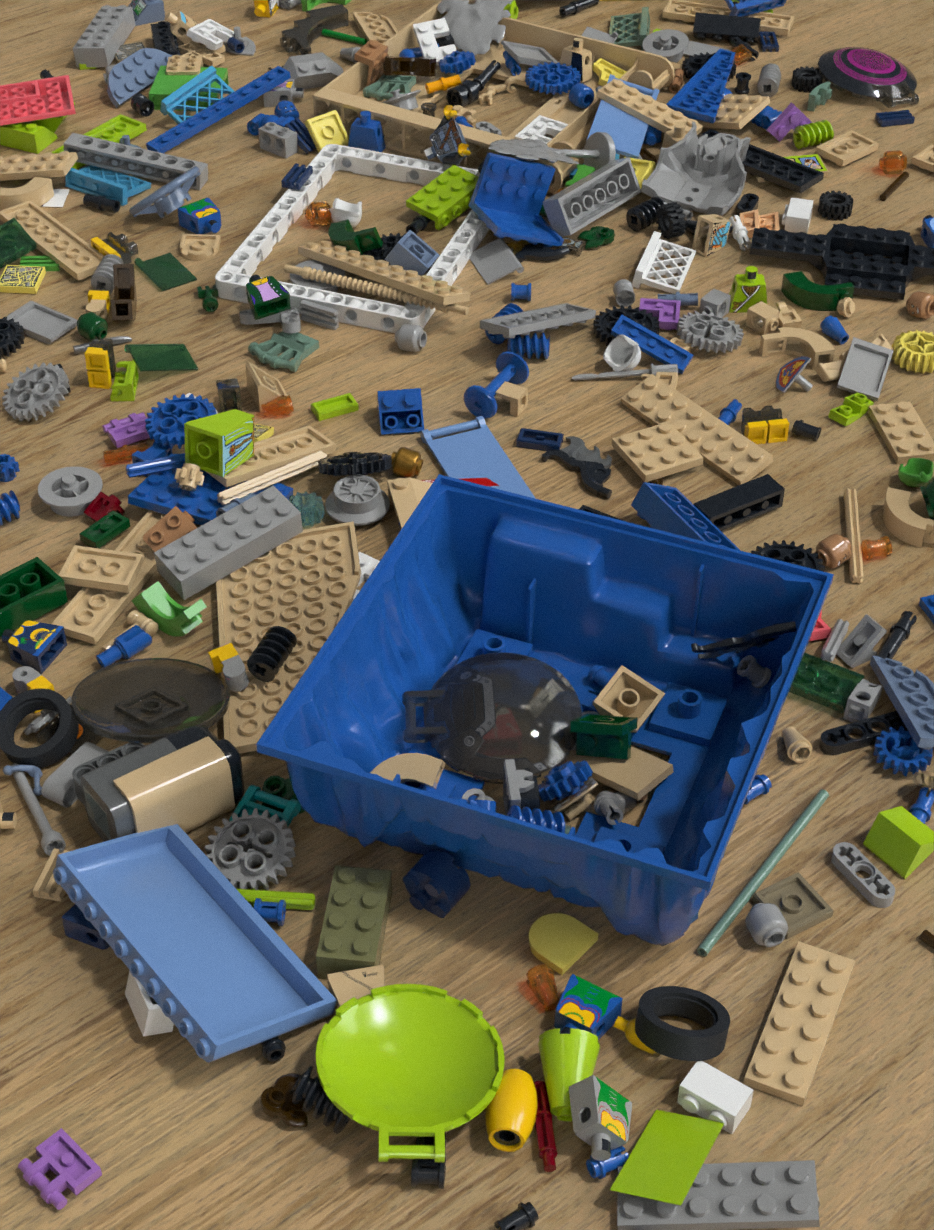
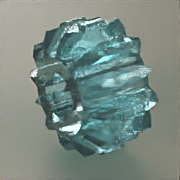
M307 491L305 493L297 492L296 496L291 495L289 497V501L301 512L303 528L306 525L313 527L314 523H321V518L324 517L325 513L322 497L316 496L315 492L309 494Z

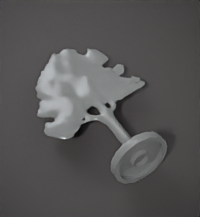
M442 0L438 4L437 10L440 14L447 12L442 18H445L450 34L454 38L455 46L458 49H462L465 52H473L474 56L476 54H485L490 49L492 40L499 43L504 38L506 26L499 25L498 22L502 18H509L511 16L508 10L503 9L507 4H511L513 0H475L474 4H469V0Z
M595 132L586 141L584 150L550 148L541 140L529 138L522 140H497L490 143L488 148L498 154H510L516 158L530 161L539 160L538 158L542 160H549L552 163L562 161L569 164H579L570 157L584 158V164L595 167V171L615 160L616 155L614 141L605 132Z

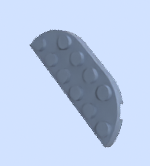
M144 48L115 65L106 79L108 85L107 93L113 105L118 108L133 98V96L151 86L160 66H167L168 57L172 55L158 49Z
M872 655L870 666L916 745L922 749H932L934 747V683L918 670L914 674L910 668L902 666L903 663Z

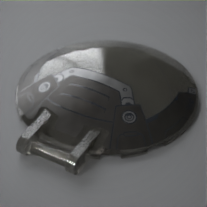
M498 652L471 657L447 670L436 681L431 690L407 691L402 694L406 719V729L403 731L404 741L407 743H430L432 748L436 749L442 756V760L449 767L457 772L461 770L472 775L473 779L478 781L503 784V766L505 760L508 759L515 760L516 770L529 771L533 773V776L539 778L541 773L562 764L570 755V751L575 743H577V732H570V721L581 717L582 710L574 688L555 668L530 656ZM416 706L424 707V727H416Z

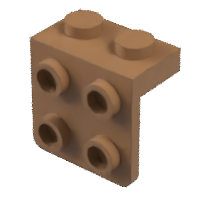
M371 39L354 56V60L369 66L366 87L377 82L384 74L383 63L385 57L389 56L388 46Z
M175 506L143 535V540L156 552L197 529L193 524L195 520L187 511L182 512Z

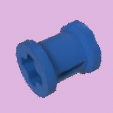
M511 283V301L515 299L531 301V283H528V285H515V283Z
M256 898L254 909L266 922L278 923V926H283L286 916V901L266 902L262 901L261 898Z

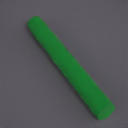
M327 29L322 30L323 36L361 45L367 43V40L364 38Z

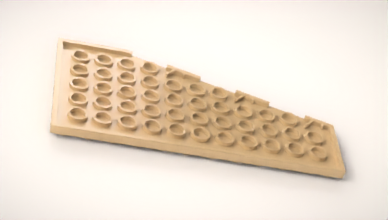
M354 521L303 530V532L216 582L219 647L232 642L245 665V672L249 680V684L245 689L231 691L227 688L224 674L221 672L224 739L230 741L238 749L239 753L257 751V742L353 601L361 577ZM273 626L285 627L295 634L297 639L296 646L286 661H284L283 666L275 675L273 681L263 682L258 680L249 671L247 660L269 628Z

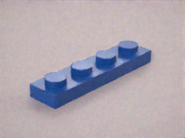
M621 315L611 330V334L615 337L623 334L639 344L638 346L642 352L665 365L677 364L678 372L683 374L693 359V354L624 315Z

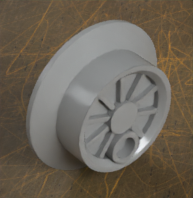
M665 29L649 34L643 40L642 46L645 52L661 55L669 61L676 63L682 58L683 52L687 49L689 39L683 32Z
M397 89L390 92L393 94V97L382 102L403 109L413 110L419 107L416 96L421 90L400 94L399 91L401 90Z
M309 260L296 265L301 268L307 266L312 269L315 268L317 271L331 272L332 275L336 273L337 276H345V270L317 260ZM290 273V280L293 284L336 293L338 291L336 284L332 286L331 283L326 284V282L321 283V281L303 279L300 275Z
M65 467L47 474L38 485V494L40 499L50 505L52 511L56 514L67 517L79 516L84 514L85 509L102 491L103 483L100 475L91 469Z
M350 475L340 479L335 484L334 491L327 497L325 506L328 515L332 519L340 523L354 521V525L357 526L370 524L384 517L389 510L390 501L387 494L380 489L375 479L365 475Z

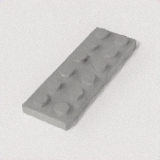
M563 303L480 320V329L487 330L489 334H502L504 338H515V335L518 334L530 335L532 331L544 332L546 328L558 329L561 325L572 326L575 322L586 323L587 320L595 318L596 310Z
M815 1160L703 1164L681 1206L618 1192V1230H733L820 1227ZM622 1166V1167H618V1175H619L621 1169L623 1168V1166Z

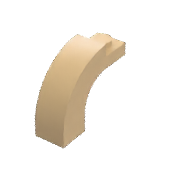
M34 177L29 183L21 187H0V211L30 200L38 206L47 203L54 196L52 180Z
M782 327L778 328L777 333L761 335L759 353L762 357L779 354L806 356L811 358L809 365L815 370L819 363L833 362L835 349L826 338L815 332L801 328Z
M888 487L882 514L883 522L887 529L898 539L916 547L922 548L923 542L934 544V520L921 517L909 507L911 492Z
M405 753L383 761L370 773L377 774L391 781L394 780L396 774H399L401 783L417 782L436 789L446 763L443 760L426 754Z

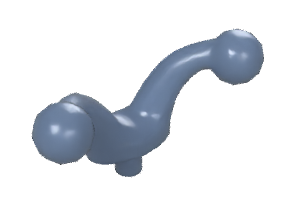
M6 765L3 768V773L7 776H10L15 771L27 772L34 778V794L36 796L42 795L40 778L43 776L40 768L34 765Z

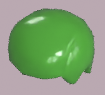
M911 458L906 466L903 467V464H900L898 477L907 486H923L933 477L934 463L928 459Z

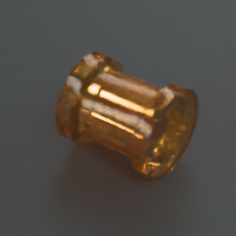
M882 536L879 540L874 541L863 540L861 543L862 555L867 561L872 560L876 556H891L892 544L889 537Z

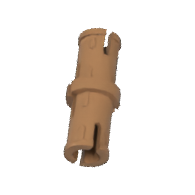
M680 68L675 69L674 80L669 86V90L673 94L678 93L683 84L684 71Z

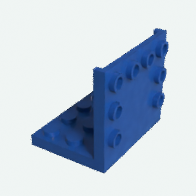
M487 153L469 203V207L479 216L478 218L499 238L506 236L515 241H521L522 239L531 244L543 243L548 247H561L564 239L539 215L543 205L542 202L546 197L556 169L545 164Z

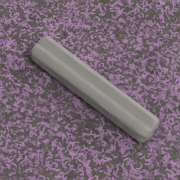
M838 619L821 651L820 658L822 660H827L828 662L834 660L848 631L849 622L847 620Z

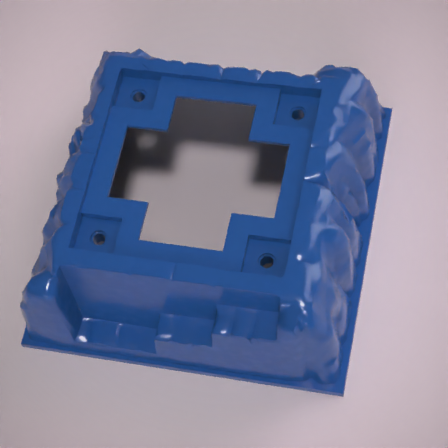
M439 474L257 742V752L286 762L289 778L300 805L309 813L315 823L336 827L347 836L358 839L364 848L378 840L418 855H424L432 849H438L451 855L454 858L452 863L457 867L462 866L466 870L478 872L489 878L500 876L506 882L522 888H534L537 892H547L550 889L554 898H563L567 902L579 906L601 907L617 932L623 935L632 934L648 943L665 946L684 936L690 924L698 919V912L702 903L711 891L718 867L724 857L726 847L820 615L834 574ZM795 621L796 632L779 635L778 639L769 642L767 646L761 648L754 646L741 653L733 651L715 658L698 659V654L703 653H694L691 649V644L693 643L702 646L726 638L740 637L762 627L777 623ZM511 653L538 660H496L472 667L479 670L480 675L493 680L496 706L508 708L519 713H524L541 680L549 682L552 679L557 685L567 688L574 685L584 686L588 692L598 696L603 688L597 683L593 684L588 676L589 671L595 665L606 667L607 672L611 676H614L623 665L665 693V696L637 733L631 732V745L670 756L668 763L673 764L674 771L657 785L639 827L623 822L618 823L616 820H614L616 825H611L605 817L586 812L576 835L574 827H571L569 834H565L450 799H462L463 794L472 788L482 790L485 781L443 769L436 789L417 782L401 783L399 774H396L394 780L391 781L370 772L383 761L405 753H420L442 759L444 753L439 748V742L449 739L450 731L445 720L434 722L433 706L444 701L447 685L436 688L440 679L454 666L480 655ZM752 655L756 658V662L759 665L771 670V677L762 688H755L752 685V681L747 677L737 674L738 664L744 657ZM470 796L468 798L469 803L470 799L476 800L478 796Z

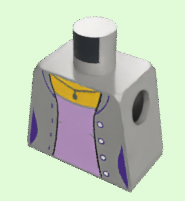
M288 79L263 94L264 107H276L281 101L293 102L294 98H304V88H296L294 80Z

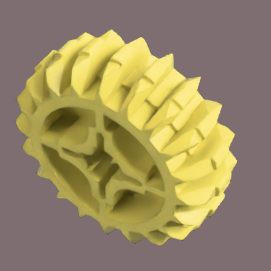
M908 330L907 333L902 332L896 336L892 344L894 350L892 359L894 363L900 365V368H906L907 371L911 370L915 373L921 372L922 374L925 372L932 373L934 370L933 332L927 333L918 330L912 332Z

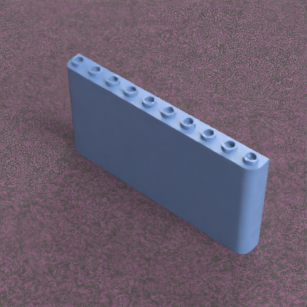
M178 824L133 833L57 855L56 867L53 870L55 882L61 885L70 900L83 912L86 920L92 923L99 932L100 937L106 940L114 950L115 955L129 968L132 976L138 979L147 994L156 1001L164 1015L170 1018L180 1034L188 1040L197 1055L204 1061H215L333 1014L337 999Z

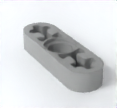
M847 842L836 844L832 852V864L873 906L878 908L889 907L893 903L895 895L894 885L853 844ZM865 871L870 877L860 878L856 875V872Z

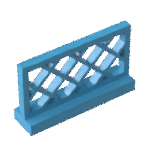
M211 65L163 99L160 112L165 116L168 114L177 124H180L192 117L186 116V110L196 111L197 114L198 111L207 108L198 107V101L208 102L209 107L210 102L216 103L223 99V94H231L235 91L216 74V69ZM216 81L220 88H211V84ZM200 91L208 92V97H200L198 93ZM211 92L220 93V99L211 98ZM186 101H196V106H188ZM181 109L183 110V115H176L173 111Z
M92 165L80 170L71 168L65 176L66 187L86 194L102 195L107 199L117 200L121 206L128 204V197L151 188V182Z

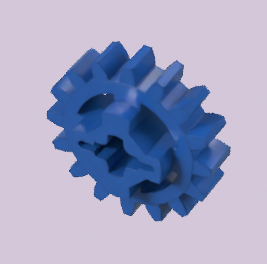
M457 50L443 57L438 63L441 72H445V74H460L471 68L472 65H475L476 61L473 52H459Z
M900 726L899 731H896L893 727L889 728L888 733L882 731L880 737L876 738L874 755L877 756L876 762H884V770L892 768L893 774L901 771L904 776H907L908 772L914 774L919 770L926 771L927 765L930 766L933 756V747L930 750L918 747L909 731H905L903 726Z
M583 760L573 764L572 761H567L548 771V775L544 777L545 780L538 785L539 797L544 802L554 798L560 801L580 791V787L584 785V782L593 773L588 762Z

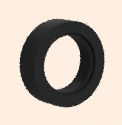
M43 688L27 690L9 700L0 711V748L12 763L34 765L38 768L48 767L61 760L75 744L79 731L78 719L66 699L56 691ZM44 709L52 710L59 714L58 729L54 736L46 743L34 748H23L15 744V729L24 717L32 712Z
M678 986L656 987L646 991L639 1000L635 1020V1033L642 1043L661 1055L683 1061H704L718 1056L724 1050L730 1025V1015L720 1002L700 991ZM658 1017H682L697 1022L706 1029H682L672 1026Z

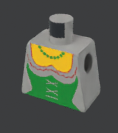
M592 1075L569 1086L573 1131L577 1137L591 1146L593 1159L605 1161L611 1157L612 1149L626 1144L629 1139L632 1102Z

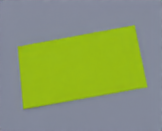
M656 1110L610 1190L681 1206L724 1123Z

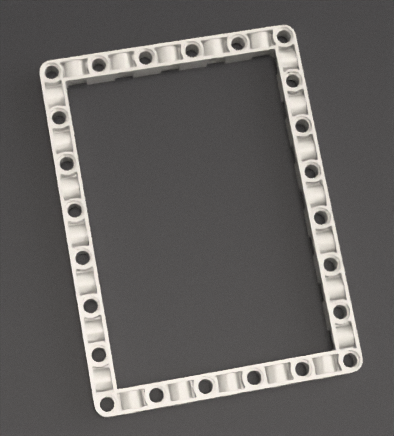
M337 144L324 146L308 165L313 167V173L301 189H288L217 272L215 282L218 289V297L248 303L246 284L249 283V279L256 271L258 264L264 261L273 250L272 247L288 232L291 224H294L302 215L304 208L311 204L318 191L324 188L335 171L344 170L361 175L383 177L388 180L426 186L452 165ZM458 166L478 177L480 175L477 169ZM473 210L470 211L427 273V276L433 277V280L446 281L449 286H452L469 261L472 252L477 249L489 231L486 224L478 218L479 216ZM278 281L290 293V306L297 307L299 314H302L300 313L302 308L300 302L304 299L337 309L338 320L341 323L396 333L404 324L419 325L424 328L435 311V307L434 309H430V306L425 308L424 305L422 307L419 304L414 305V302L412 304L407 302L405 306Z

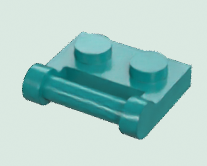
M251 784L233 813L238 817H242L244 809H246L248 815H252L255 808H257L259 815L268 810L270 818L277 814L280 821L285 820L287 827H289L293 818L299 814L301 805L298 800L284 799L262 791L259 786ZM258 800L271 806L283 809L284 812L282 813L254 802Z

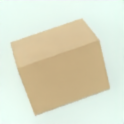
M250 362L245 364L247 388L259 412L282 408L291 404L288 395L277 378Z
M622 665L593 701V705L600 715L637 717V728L631 731L632 733H637L665 696V693Z

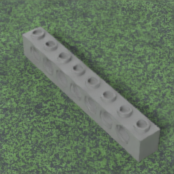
M72 133L63 143L64 151L77 153L78 160L76 162L165 183L171 182L189 169L197 166L201 174L196 177L190 188L200 191L208 181L207 163L77 133Z

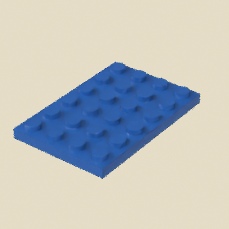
M176 469L150 474L128 495V504L165 515L177 506L182 512L187 511L195 520L193 523L204 525L217 517L216 511L218 508L226 506L218 503L217 494L231 487H225L207 472L200 469V472H203L204 475L203 486L197 485L195 491H186L179 488V483L174 479ZM282 483L274 484L288 500L291 499L293 496L292 487L285 486ZM267 487V488H265V489H262V490H260V491H257V492H255L254 494L257 495V494L261 493L262 491L268 489L269 487Z

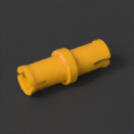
M458 74L447 78L441 77L437 81L425 83V88L428 94L440 90L446 91L447 88L459 85L461 80Z

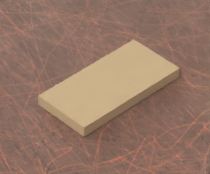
M631 746V758L629 759L576 755V750L565 749L558 755L560 764H564L567 761H572L573 764L577 761H587L593 771L590 777L636 800H640L674 772L673 764Z

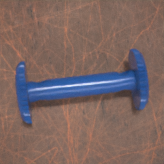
M508 351L501 353L495 362L499 374L485 388L478 385L467 388L463 399L465 406L474 416H483L484 419L492 418L497 412L498 403H496L497 401L494 397L499 387L505 381L512 384H522L527 380L529 368L526 361L520 355Z

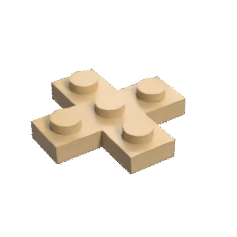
M192 41L178 46L180 53L183 54L181 57H188L190 55L202 56L203 63L209 67L211 65L217 67L225 62V56L221 54L226 51L224 44L217 50H210L206 48V45L201 46Z

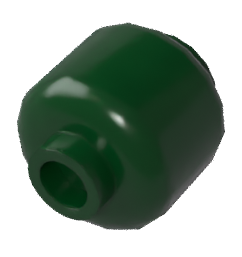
M88 312L79 317L77 330L82 337L93 342L92 340L94 339L100 340L107 336L108 324L105 319L93 312Z

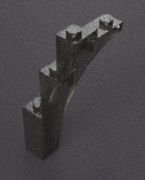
M340 4L306 11L307 17L294 21L293 29L281 31L280 44L288 53L294 52L297 56L311 54L310 45L322 35L323 29L332 31L349 26L348 10Z

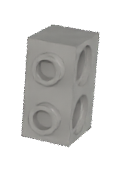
M268 122L259 128L261 149L286 159L298 152L297 132L277 125L274 122Z

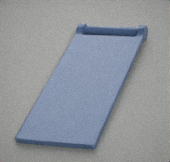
M610 74L607 83H609V82L612 81L613 79H618V78H615L614 75H611V74ZM621 80L629 87H634L644 95H649L654 100H657L658 89L652 90ZM601 99L587 140L595 132L608 133L614 141L616 153L638 159L649 124Z
M483 416L430 431L428 429L420 431L423 443H426L446 476L456 479L488 478L499 485L488 487L535 498L487 427Z

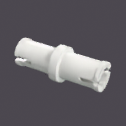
M734 215L736 222L733 216L729 218L733 226L732 235L737 240L741 250H746L744 244L748 250L751 247V241L747 236L748 231L742 225L740 217Z

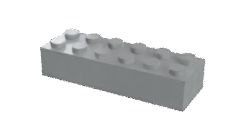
M105 5L100 8L73 47L76 67H79V64H86V67H107L115 58V53L124 44L136 26L132 7H126V5L118 7Z
M630 157L611 161L542 203L551 227L562 237L572 235L642 191Z
M273 485L154 552L157 571L183 600H186L303 532L301 512Z

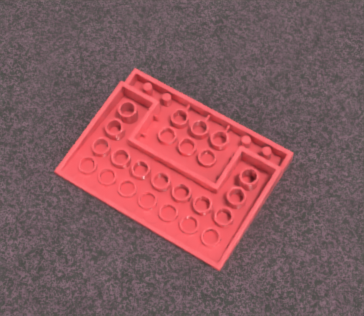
M69 75L0 85V126L76 114Z

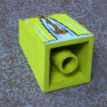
M233 409L184 423L185 463L195 464L201 470L224 477L254 456V415Z

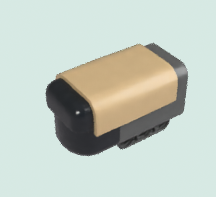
M200 725L185 727L146 746L140 742L127 743L77 766L72 772L76 796L85 806L92 828L104 842L133 833L145 832L178 824L185 833H188L232 811L235 808V803L242 799L245 790L241 755L238 749L228 740H219L208 728Z

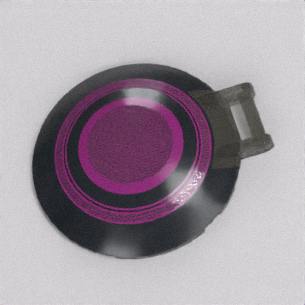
M843 47L829 50L819 58L817 65H819L818 71L820 75L840 91L846 89L852 92V96L866 99V96L873 97L876 101L882 102L887 108H893L896 105L902 104L916 105L919 102V96L915 93L917 80L914 74L904 64L886 53L863 47Z

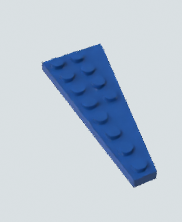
M719 49L666 105L675 111L681 112L690 119H698L713 124L733 66L735 52Z

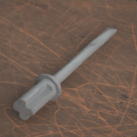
M651 363L650 369L604 372L598 375L592 373L578 374L572 376V379L620 378L641 376L642 374H653L656 376L657 372L678 373V365H653Z

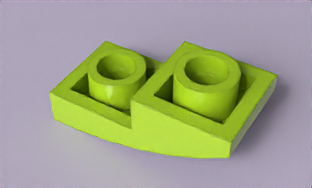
M855 393L845 397L843 405L831 409L828 418L844 426L850 425L862 417L874 402L867 399L864 394Z

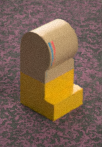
M89 290V304L86 305V313L93 312L106 320L111 308L109 291Z

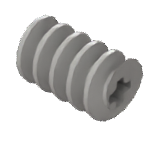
M769 63L762 67L757 85L758 92L761 95L772 97L778 92L781 79L778 65Z
M108 254L102 258L90 280L94 290L109 291V294L113 292V264H123V260L119 256Z

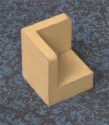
M505 381L496 391V396L510 403V415L518 417L528 406V388Z

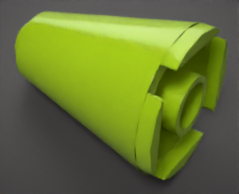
M560 1028L551 1029L539 1036L538 1043L551 1113L557 1116L558 1120L569 1122L572 1121L569 1086L593 1075L600 1050V1042L598 1043L596 1035L585 1030L570 1028V1034H560Z

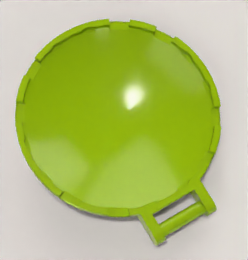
M394 984L371 989L370 994L359 999L353 997L336 1010V1015L328 1024L325 1023L320 1032L315 1058L317 1075L321 1086L328 1098L342 1113L359 1124L378 1131V1162H388L389 1159H434V1163H444L445 1132L457 1128L479 1115L493 1100L499 1089L504 1072V1050L494 1025L490 1026L483 1018V1012L466 999L460 1001L447 995V990L421 984ZM389 1136L433 1137L434 1145H389Z

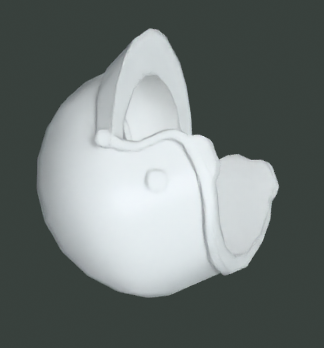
M335 198L333 207L329 209L333 222L348 219L352 228L356 227L362 217V202L352 204Z
M621 334L610 342L604 351L603 358L614 371L633 370L640 362L641 350L638 343Z

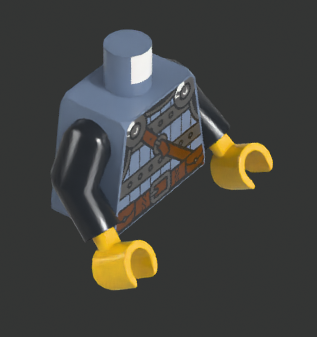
M446 105L443 108L444 116L434 133L430 135L433 146L425 149L424 152L428 160L437 156L444 164L459 165L465 157L471 155V152L468 149L469 145L466 144L459 124L452 119V117L457 116L456 110H452L453 105Z

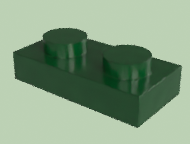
M111 511L79 533L80 541L92 548H101L131 527L130 519L115 511Z

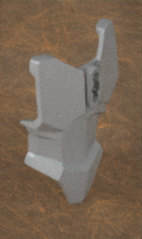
M692 121V128L682 140L668 148L661 147L657 166L648 179L643 180L641 191L652 198L659 197L667 203L677 202L681 208L688 211L694 210L707 215H723L738 200L744 189L747 172L744 171L742 162L745 160L751 138L746 137L740 141V138L732 134L718 133L708 139V134L698 139L697 126Z

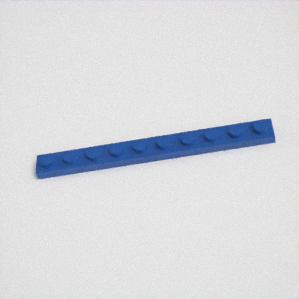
M277 66L146 143L147 150L165 153L178 146L193 135L205 130L220 119L232 114L237 109L244 107L249 102L291 78L290 72Z

